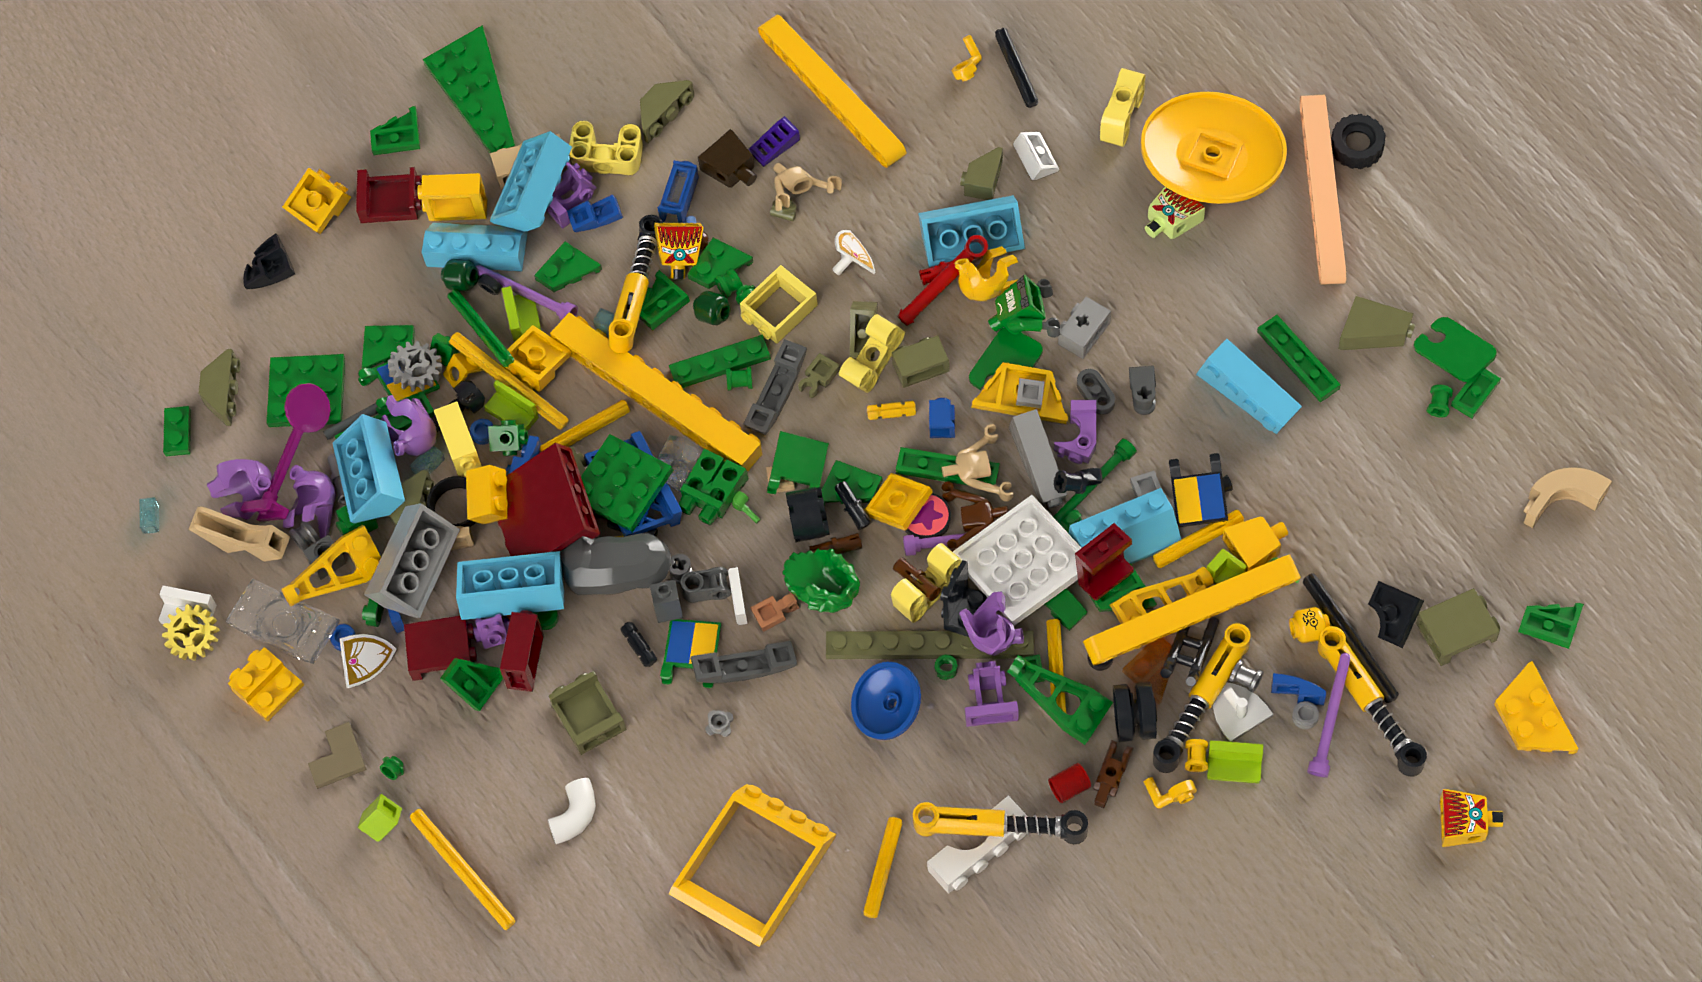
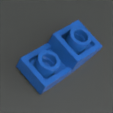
M529 435L527 444H524L522 447L521 457L513 456L511 465L508 464L506 476L541 453L539 437Z

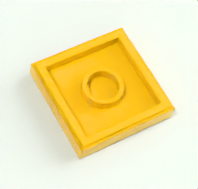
M890 473L865 508V512L872 519L906 531L933 491L927 485Z

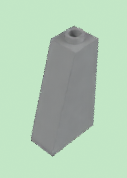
M1037 409L1014 416L1009 424V430L1039 503L1042 506L1048 505V508L1063 504L1062 500L1066 498L1067 492L1058 493L1054 488V477L1059 470Z

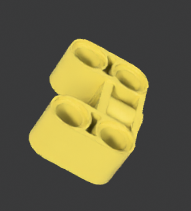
M1121 68L1114 91L1102 116L1100 141L1122 147L1125 146L1130 130L1131 114L1134 107L1139 108L1143 100L1145 74Z
M579 121L573 126L569 143L572 149L569 156L572 165L577 163L580 166L579 170L584 168L588 172L633 175L639 170L643 141L638 126L633 124L623 126L619 132L618 143H614V145L596 144L593 126L588 121Z
M878 314L874 315L867 324L865 333L870 337L856 359L849 357L839 371L840 377L866 393L873 389L878 377L890 360L892 352L899 347L905 336V332L901 328ZM879 350V358L876 361H871V354Z
M940 543L932 549L927 557L928 568L925 571L926 577L936 586L940 587L942 592L943 587L949 585L954 568H958L962 560L943 543ZM902 579L893 588L891 598L893 606L912 623H915L939 600L941 592L935 600L929 601L926 595L910 581Z

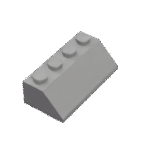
M421 503L405 506L364 595L384 608L420 618L460 529Z

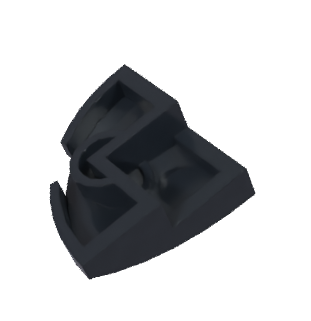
M276 233L264 241L254 252L253 266L246 265L243 284L247 290L276 284L295 275L289 256Z

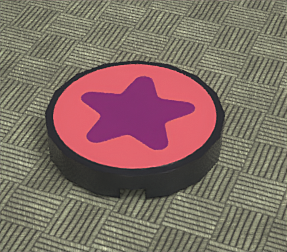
M932 493L905 532L908 535L919 537V539L944 535L951 522V510L948 503L941 496Z

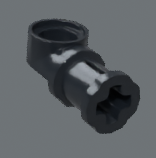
M1088 468L1076 471L1075 473H1067L1065 470H1060L1055 474L1054 488L1058 493L1074 491L1076 494H1083L1087 486L1098 485L1103 482L1101 469Z

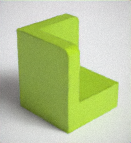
M1222 548L1207 565V570L1212 575L1214 583L1218 584L1247 572V565Z
M380 794L363 811L358 828L379 842L398 824L402 808L383 794Z

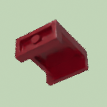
M410 167V174L369 177L367 169L357 170L356 212L360 223L418 220V210H422V199H418V185H422V177L417 175L415 167Z
M1115 523L1075 553L1078 584L1095 601L1099 600L1134 572L1133 566L1124 558V551L1132 545V539Z
M460 616L404 624L408 672L412 681L423 680L422 673L446 670L454 658L477 662L475 646L471 647V639L475 638L473 623H468L467 619L461 620Z

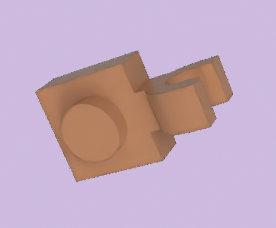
M789 593L777 602L771 596L750 608L764 632L785 621L783 613L793 612L799 609L793 593Z

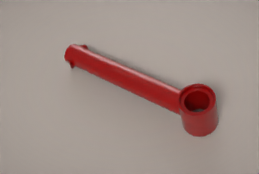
M980 235L971 236L965 243L964 250L903 310L900 309L897 315L900 321L906 326L915 323L913 320L959 275V270L955 268V261L964 258L969 259V262L981 259L988 249L987 240ZM978 242L982 246V252L978 254L973 253L969 247L970 243Z

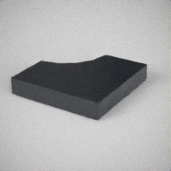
M1378 581L1368 603L1379 616L1380 630L1378 638L1403 648L1424 600Z

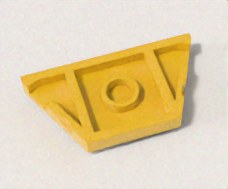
M1004 362L996 370L994 376L984 385L980 394L974 398L971 408L1015 416L1037 409L1041 420L1067 424L1068 416L1064 411L1061 402L1062 398L1059 390L1056 388V381L1052 371ZM1019 378L1044 381L1041 408L1016 405Z
M1533 661L1529 662L1494 703L1517 750L1531 751L1536 749L1541 752L1559 750L1568 751V754L1577 753L1579 748Z

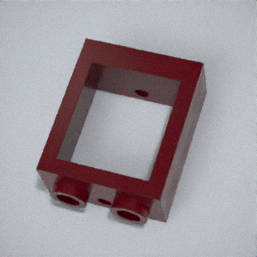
M522 610L520 613H511L500 664V671L507 689L533 692L544 633L538 616L531 611Z

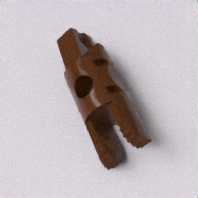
M1111 740L1093 790L1098 791L1094 805L1105 808L1109 796H1116L1134 749L1127 746L1123 752L1121 762L1112 759L1118 747V742ZM1112 773V774H1114V776L1111 777V776H1108L1107 774Z

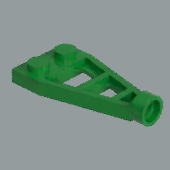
M1019 655L1007 671L1063 731L1084 745L1088 742L1113 704L1111 700L1093 688L1031 664ZM1020 670H1025V674H1022ZM1038 678H1043L1055 685L1056 688L1050 697H1046L1036 689L1034 683ZM1068 692L1080 699V705L1074 714H1066L1057 705L1056 698L1059 693Z

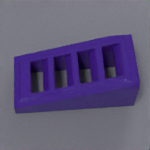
M784 116L748 150L764 167L800 141L799 130ZM778 136L782 141L779 142L776 137ZM769 142L774 146L773 149L768 145ZM761 148L768 153L766 156L760 151Z

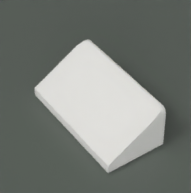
M1021 132L1013 145L1031 180H1037L1058 172L1059 167L1041 133Z

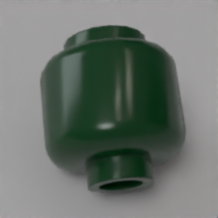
M451 259L442 268L441 279L449 290L470 291L477 284L479 272L470 260Z
M712 291L702 292L693 302L695 317L699 321L710 325H720L728 319L731 312L728 299L724 295Z

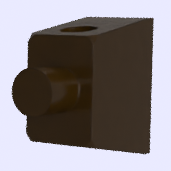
M731 129L698 156L700 170L727 187H733L740 180L747 186H750L757 178V175L751 171L755 167L752 153Z

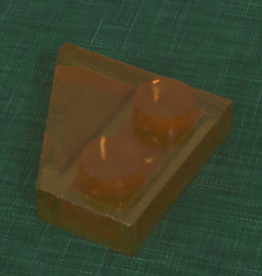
M1164 638L1147 644L1122 670L1135 684L1151 682L1153 696L1158 704L1162 703L1163 695L1170 677L1163 678L1160 674L1172 646Z

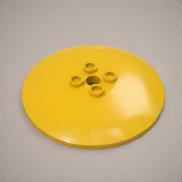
M1220 92L1188 93L1166 101L1148 117L1141 135V153L1152 175L1173 192L1189 199L1206 203H1235L1263 193L1280 177L1287 156V146L1283 132L1267 112L1248 100ZM1209 153H1215V154H1217L1218 156H1216V157H1211V156H1209V155H1207V154H1209Z

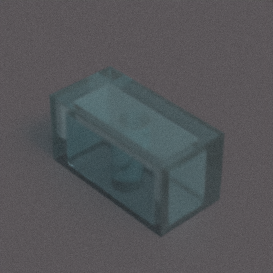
M600 308L593 320L595 330L600 329L603 331L608 339L609 325L613 322L614 313Z
M433 446L426 453L420 455L410 467L414 474L422 470H428L430 475L445 460L443 452Z
M156 498L139 499L140 529L143 534L159 532V503Z

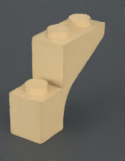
M197 507L188 529L227 553L246 550L264 562L282 559L290 539L289 535L273 525L260 526L249 524L206 507Z

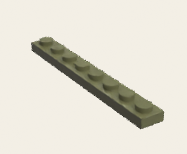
M826 631V659H938L939 656L945 654L953 656L955 659H1016L1018 655L1021 657L1034 655V631H1023V644H1011L1009 648L995 656L978 650L972 644L969 637L951 631Z

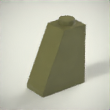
M1355 296L1340 337L1338 349L1355 350L1404 346L1406 338H1412L1416 324L1412 323L1414 313Z

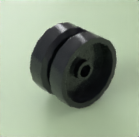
M1151 682L1136 683L1134 698L1133 692H1131L1127 684L1113 685V707L1118 742L1133 741L1136 724L1142 740L1156 739L1157 710Z

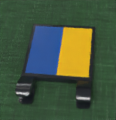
M1219 453L1210 454L1209 456L1211 472L1181 476L1179 460H1169L1178 528L1229 521Z

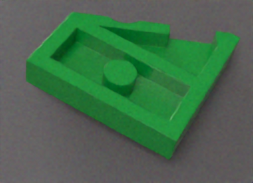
M416 106L408 108L409 112L400 118L395 116L384 125H379L370 130L373 156L420 149Z
M713 237L699 256L697 264L693 265L688 272V279L710 289L716 285L714 281L716 276L725 275L726 271L730 268L735 271L744 265H752L753 257Z
M565 241L537 271L534 277L536 281L551 291L556 292L565 288L568 284L581 281L582 276L591 272L599 273L602 267L601 264Z
M660 270L655 274L656 280L652 288L648 287L639 316V319L652 331L690 302L689 296Z
M1575 603L1574 607L1561 608L1560 604H1552L1546 607L1540 605L1527 606L1518 632L1569 649L1584 604Z
M454 658L440 680L474 710L480 711L503 680V676L498 667Z

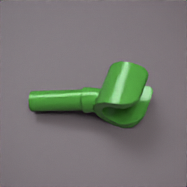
M738 491L733 497V508L743 511L757 524L761 519L746 505L749 500L748 496Z

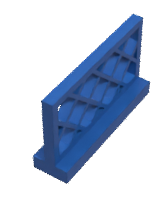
M640 431L632 433L630 439L624 440L626 443L653 456ZM598 450L584 454V460L587 465L590 464ZM667 481L654 501L656 503L651 504L641 519L639 526L633 532L618 525L624 537L641 534L667 524L670 527L680 524L682 510ZM651 508L660 511L663 518L655 520L647 517V514Z

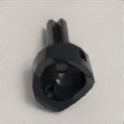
M461 381L453 388L457 393V398L449 404L458 402L461 413L466 408L475 414L484 406L485 397L472 381ZM433 416L431 419L435 423L436 431L439 432L441 429L437 418Z

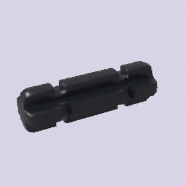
M633 622L625 623L620 628L621 633L625 638L628 637L627 642L636 655L641 656L639 659L645 667H651L657 661L656 655L653 651L650 652L651 648L641 633H637L638 629Z

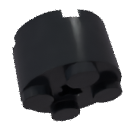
M812 487L786 493L795 543L830 535L821 487Z

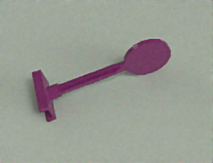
M311 383L297 385L291 389L286 397L285 414L293 429L271 479L270 487L263 493L261 500L243 502L240 511L243 513L258 512L256 520L259 522L286 519L289 509L277 503V495L303 433L317 432L322 429L329 420L331 411L329 399L320 387Z

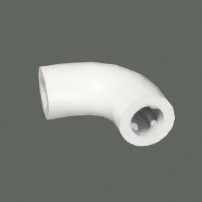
M589 778L577 779L565 786L569 799L568 810L559 816L548 819L555 844L568 841L581 834L592 821L596 803L594 790Z

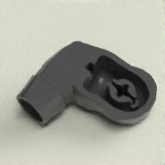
M641 533L625 537L607 536L600 538L597 536L594 539L582 536L560 551L563 578L569 588L577 595H613L637 588L648 589L650 585L662 582L671 567V553L667 544L656 536Z

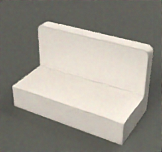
M162 586L159 595L164 605L159 622L161 624H170L171 620L168 615L176 616L177 607L185 611L186 604L192 606L193 609L196 605L202 607V611L205 609L210 611L209 617H212L217 605L209 594ZM196 617L198 624L205 625L201 618Z

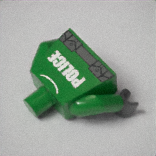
M1023 275L996 298L997 314L988 320L990 327L995 332L1005 327L1010 333L1015 335L1022 331L1041 332L1043 329L1047 330L1049 337H1058L1060 335L1058 319L1052 317L1046 322H1042L1046 319L1042 298H1048L1053 295L1050 282L1047 279H1041L1035 284L1026 275Z

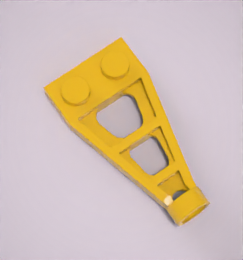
M361 525L341 536L297 578L281 589L291 607L302 600L366 583L372 579L381 556L366 527ZM348 552L356 569L352 574L337 576L332 569V562L341 553ZM325 568L331 579L330 582L317 588L313 587L309 580L310 576L319 569ZM295 588L299 589V595L296 593Z
M1202 566L1191 574L1131 591L1111 603L1110 607L1120 624L1146 614L1142 606V602L1145 599L1159 597L1165 606L1172 603L1166 593L1168 589L1181 585L1187 597L1214 584V580L1210 572Z

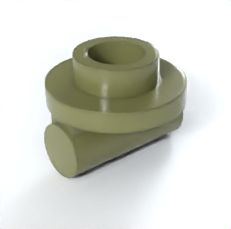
M790 199L789 208L782 206V210L776 211L775 201H773L770 215L794 221L796 205Z

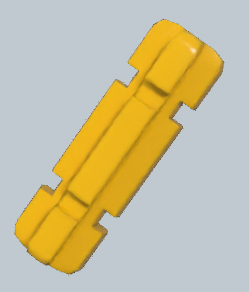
M905 401V404H901V402L885 403L877 407V404L867 406L869 420L878 419L880 416H882V419L902 417V414H906V416L916 415L914 401Z

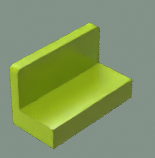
M511 286L501 288L513 341L515 342L532 325L541 330L536 302L521 295L514 296Z
M496 380L493 383L496 392L484 405L485 411L500 421L516 420V424H524V429L528 431L539 418L535 404Z
M1210 740L1207 779L1260 783L1263 744Z

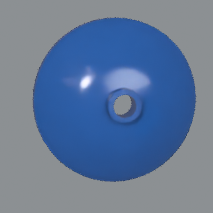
M896 662L878 663L865 671L856 683L851 699V712L857 727L865 735L878 740H889L903 734L916 719L920 708L921 690L916 676L910 669Z

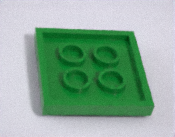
M344 354L270 357L266 421L268 427L292 426L285 414L286 397L291 389L299 384L307 383L320 387L329 399L331 411L329 420L325 425L341 422L343 418L345 377Z
M609 434L582 474L581 479L592 511L633 532L674 469L669 464Z

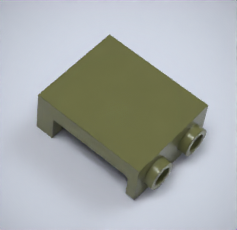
M1474 588L1419 612L1416 620V625L1440 666L1450 663L1452 656L1487 640H1490L1491 643L1497 641L1500 632V625L1494 616H1490L1484 597L1478 595Z
M594 671L589 674L583 673L579 675L574 682L567 686H559L548 696L553 709L580 755L627 730L623 718L619 712L617 713Z

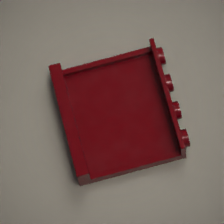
M555 442L506 476L507 519L499 520L498 525L502 529L505 546L510 556L557 552L563 550L582 536L594 539L600 535L570 447Z

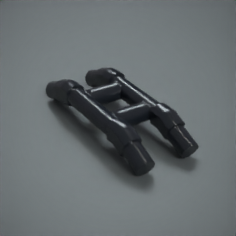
M1215 617L1209 618L1202 640L1187 636L1190 626L1177 631L1160 672L1163 678L1170 677L1177 663L1191 667L1186 678V684L1189 686L1196 684L1214 640L1219 619ZM1183 645L1197 649L1196 657L1181 654Z

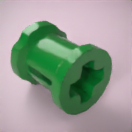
M747 367L746 370L732 371L730 368H726L728 391L737 387L753 389L751 367Z
M1433 385L1430 390L1432 395L1431 403L1426 411L1431 416L1447 417L1450 411L1448 408L1449 398L1453 396V390L1446 385Z

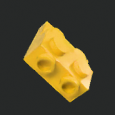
M308 168L282 208L315 232L321 234L334 215L339 217L351 196L346 193L348 188L338 181L335 184L330 182L331 176L323 170L318 169L316 172Z
M532 325L507 349L513 356L514 362L509 367L504 368L529 388L540 392L555 378V371L571 356V350Z
M264 647L261 651H253L248 657V663L242 669L237 668L231 673L230 681L227 684L232 692L268 722L304 686V683L287 669L282 661Z

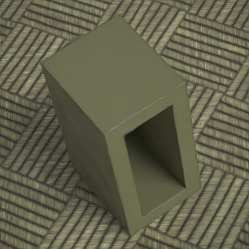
M939 336L923 338L918 343L910 346H901L892 352V363L903 388L950 372L949 359Z

